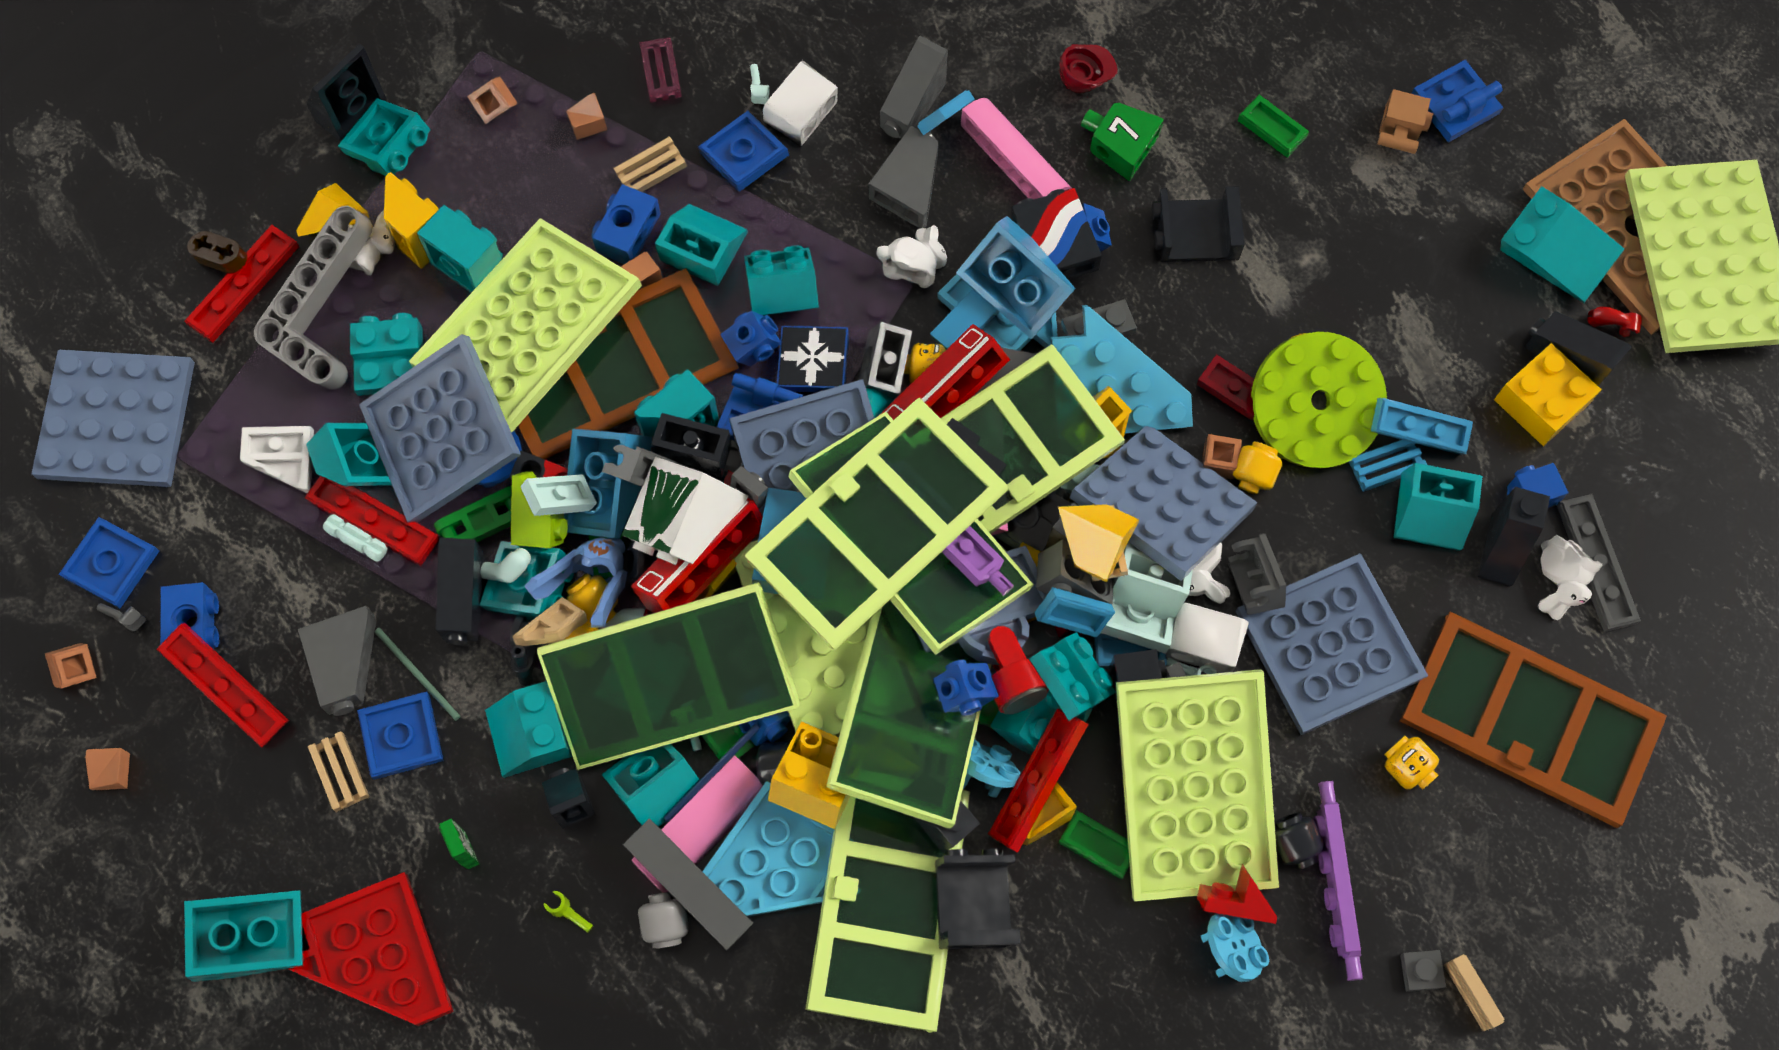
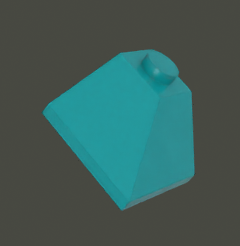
M325 423L306 444L316 474L343 486L392 485L367 423Z

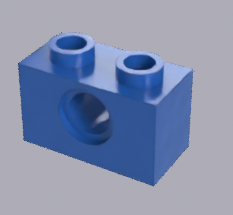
M622 184L617 194L610 196L606 206L607 212L602 221L598 220L595 223L591 237L598 254L626 264L639 255L661 212L657 198ZM622 222H630L626 227H618Z
M203 582L161 587L160 645L181 623H187L190 618L197 617V621L191 629L213 649L218 647L219 633L217 627L214 626V614H217L219 611L217 594Z

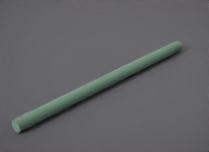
M377 628L374 631L375 634L455 721L458 720L461 716L381 628Z

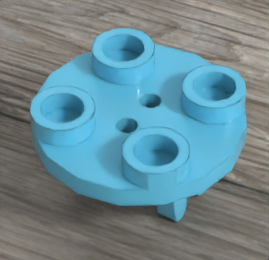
M974 739L963 789L971 777L986 783L985 788L989 789L988 795L994 798L998 796L1002 788L1015 786L1020 777V771L1010 761L1011 752L999 745H993L992 748L987 747Z
M1218 913L1211 916L1208 932L1201 935L1203 943L1209 941L1211 952L1221 967L1215 970L1218 978L1228 975L1239 982H1249L1261 974L1262 968L1269 964V955L1266 949L1261 946L1260 939L1254 930V921Z

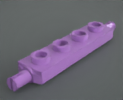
M882 453L879 454L947 525L959 515L905 461L892 464ZM879 479L877 488L931 541L936 535ZM971 526L942 551L976 587L989 581L1002 596H1005L1014 587V584L999 571L1004 559Z
M1326 781L1318 784L1322 804L1317 811V816H1314L1313 820L1324 842L1323 852L1319 854V867L1321 873L1326 874L1328 888L1324 889V901L1326 909L1332 910L1334 925H1330L1329 928L1332 947H1337L1338 956H1342L1345 959L1347 981L1363 979L1360 964L1361 948L1340 809L1335 799L1334 782Z

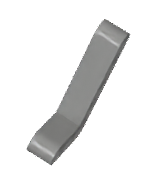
M341 206L332 213L254 328V337L259 345L311 382L328 389L340 388L346 382L347 368L340 360L304 336L303 333L372 233L371 220L350 206ZM355 219L354 227L348 230L349 223ZM336 247L335 254L329 258L330 250ZM317 274L316 282L310 286L311 278ZM298 302L297 310L291 314L292 306ZM279 329L277 339L272 341L274 332ZM304 347V354L298 360V352L301 348ZM330 365L329 374L323 378L324 369Z

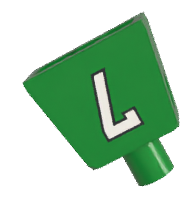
M1114 103L1106 116L1089 109L1082 120L1081 127L1094 133L1090 147L1092 154L1125 179L1131 181L1159 138L1164 119L1121 103Z

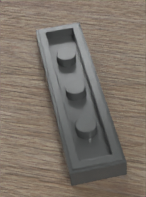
M1589 494L1560 501L1556 506L1569 540L1578 544L1583 549L1582 551L1593 561H1599L1602 564V567L1595 573L1593 580L1587 587L1592 592L1591 599L1603 631L1608 632L1638 624L1641 621L1593 495Z
M650 818L623 844L726 951L753 925V922Z

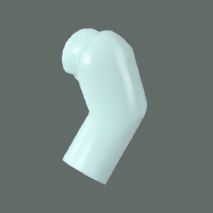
M517 548L514 552H510L500 564L484 562L480 570L481 577L506 583L514 582L530 563V553L526 549Z

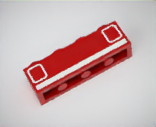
M972 324L882 413L887 412L894 420L916 399L920 398L939 418H942L972 398L1010 361V358L992 336ZM918 419L904 433L910 439L927 427Z
M747 498L745 504L693 564L678 559L677 564L674 565L658 558L631 585L646 609L656 613L693 602L729 563L759 534L763 515L754 500Z

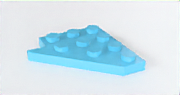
M768 781L762 786L702 871L747 917L822 903L834 832L833 828L768 801L771 785Z

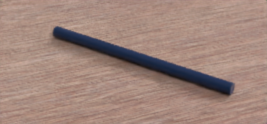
M754 724L663 818L669 822L749 741L760 727Z

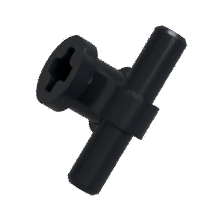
M517 615L510 635V645L513 646L511 649L512 658L510 666L513 674L518 677L519 683L523 686H528L533 681L532 672L538 657L537 648L551 643L530 646L516 645L513 635L531 622L527 621L525 616Z

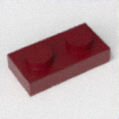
M1216 354L1199 377L1196 385L1250 420H1254L1253 397H1251L1254 378Z

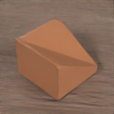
M500 76L490 80L467 96L485 124L517 105V101Z
M595 93L588 95L566 111L577 140L607 130Z
M647 251L621 266V268L638 277L642 286H648L662 279L659 267Z
M1208 434L1204 443L1203 467L1212 469L1223 478L1234 479L1232 473L1237 468L1242 440Z
M79 643L45 653L53 684L57 688H64L97 678L87 644Z
M122 748L86 750L85 758L90 790L127 789L130 753Z

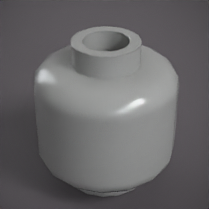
M669 892L649 895L650 903L643 904L638 909L642 939L645 942L652 943V948H664L681 944V938L689 932L686 909L676 899H671Z

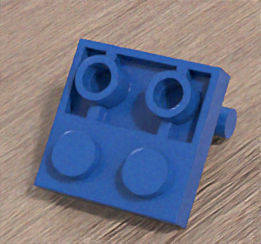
M1466 60L1418 85L1411 93L1431 99L1428 112L1433 113L1431 121L1448 143L1499 115L1503 109V106L1495 97L1503 91L1502 85L1495 81L1486 86Z
M735 373L731 386L734 387L717 427L729 430L731 440L735 441L729 418L803 397V395L781 388L778 383L760 377L755 379L741 373Z

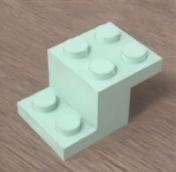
M1128 542L1124 549L1128 575L1114 577L1112 606L1115 614L1100 633L1152 650L1157 649V651L1166 654L1171 645L1175 618L1189 595L1192 571L1180 581Z

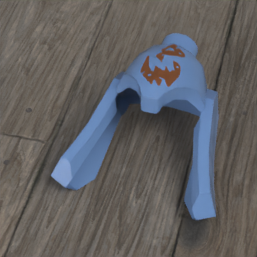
M597 538L587 541L577 549H573L553 566L532 577L525 585V588L537 600L547 598L571 573L581 570L593 575V567H598L599 573L610 572L613 577H609L606 580L608 584L590 619L591 628H604L614 603L625 587L627 572L623 570L625 544L620 538Z

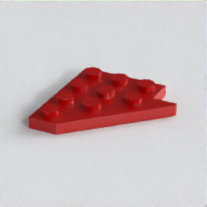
M405 872L302 913V926L310 949L303 951V966L289 968L288 970L417 1026L454 1012L408 875Z

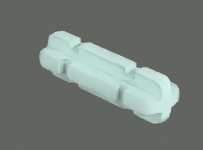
M335 514L330 515L323 524V529L326 533L339 538L340 541L360 553H365L367 557L376 562L381 561L387 553L388 548L385 543L376 538L373 539L371 535L349 522H344L342 518Z

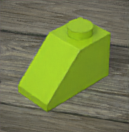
M528 471L512 475L511 545L552 548L563 544L568 531V523L564 519V513L534 516L520 487L527 478H537L536 475Z

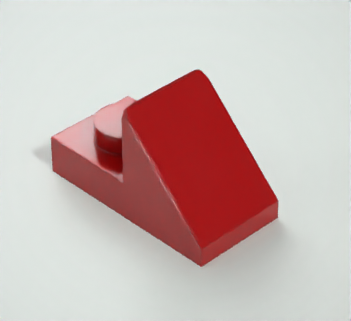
M1243 864L1241 865L1235 890L1227 884L1217 882L1213 883L1212 886L1203 884L1199 886L1197 899L1206 912L1276 924L1277 915Z

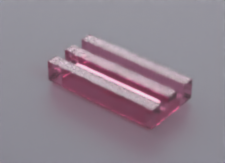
M671 37L640 42L650 102H656V98L659 97L667 100L671 95H675V98L682 97ZM666 46L673 86L667 87L660 52V47ZM651 48L654 49L661 88L654 89L647 49Z

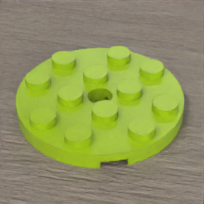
M1312 332L1298 335L1278 345L1260 365L1251 392L1255 416L1253 419L1264 442L1278 450L1277 455L1288 462L1309 468L1338 466L1359 456L1371 445L1378 433L1371 432L1377 398L1387 399L1384 378L1373 357L1355 341L1330 332ZM1318 390L1325 392L1327 399L1326 407L1321 410L1314 408L1311 402L1313 393Z

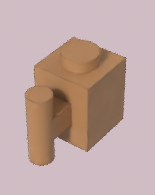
M1393 89L1385 106L1377 144L1415 154L1419 145L1417 140L1422 131H1428L1433 113L1428 112L1431 99Z

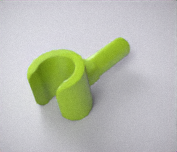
M553 891L552 893L561 899V904L558 908L552 909L544 903L545 909L555 917L564 916L588 933L593 925L570 907L569 900L562 893Z

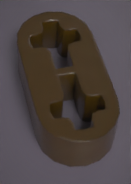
M209 231L198 232L190 238L187 244L188 252L198 263L225 273L237 272L247 261V254L238 242Z

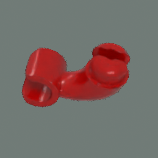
M1597 307L1588 312V315L1592 317L1587 318V321L1593 327L1620 325L1619 334L1623 337L1629 336L1630 331H1634L1636 334L1641 331L1642 316L1637 313H1623L1611 307Z

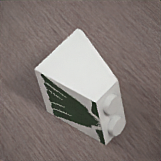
M655 457L622 536L635 541L632 548L653 556L654 551L657 550L656 557L674 565L677 564L678 559L693 564L745 504L748 495L703 472Z

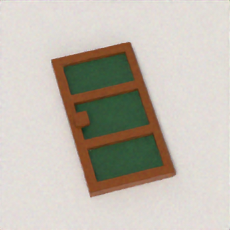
M686 268L637 290L522 420L518 427L532 455L547 459L569 449L572 428L607 431L635 418L634 412L644 398L656 395L664 388V384L670 377L675 374L680 375L687 369L703 385L739 369L738 362H736L721 337L718 326Z
M1450 611L1445 617L1442 628L1424 665L1428 677L1416 683L1400 718V722L1613 827H1621L1667 715Z

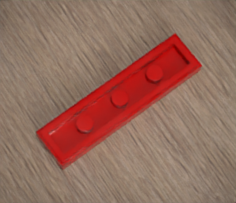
M271 225L246 252L247 261L245 265L237 272L227 273L184 322L208 341L214 343L300 247L297 241L274 225Z
M323 476L317 479L305 496L309 503L330 515H337L344 522H349L371 535L373 539L376 538L385 543L387 548L420 567L440 538L438 534L415 521L407 522L403 514L354 486H343Z
M181 623L156 649L260 747L265 746L289 721L186 623Z
M1057 708L990 829L989 836L1008 848L1019 852L1089 724L1077 717L1069 721L1062 709Z

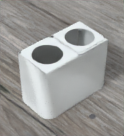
M802 60L764 105L763 121L802 146L836 105L838 87Z
M1184 602L1174 621L1171 645L1166 653V658L1170 657L1174 660L1199 667L1211 665L1218 673L1233 672L1249 622L1243 618Z

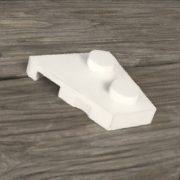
M311 426L242 427L240 461L249 467L308 493L311 489L312 460L306 444L314 436V429Z

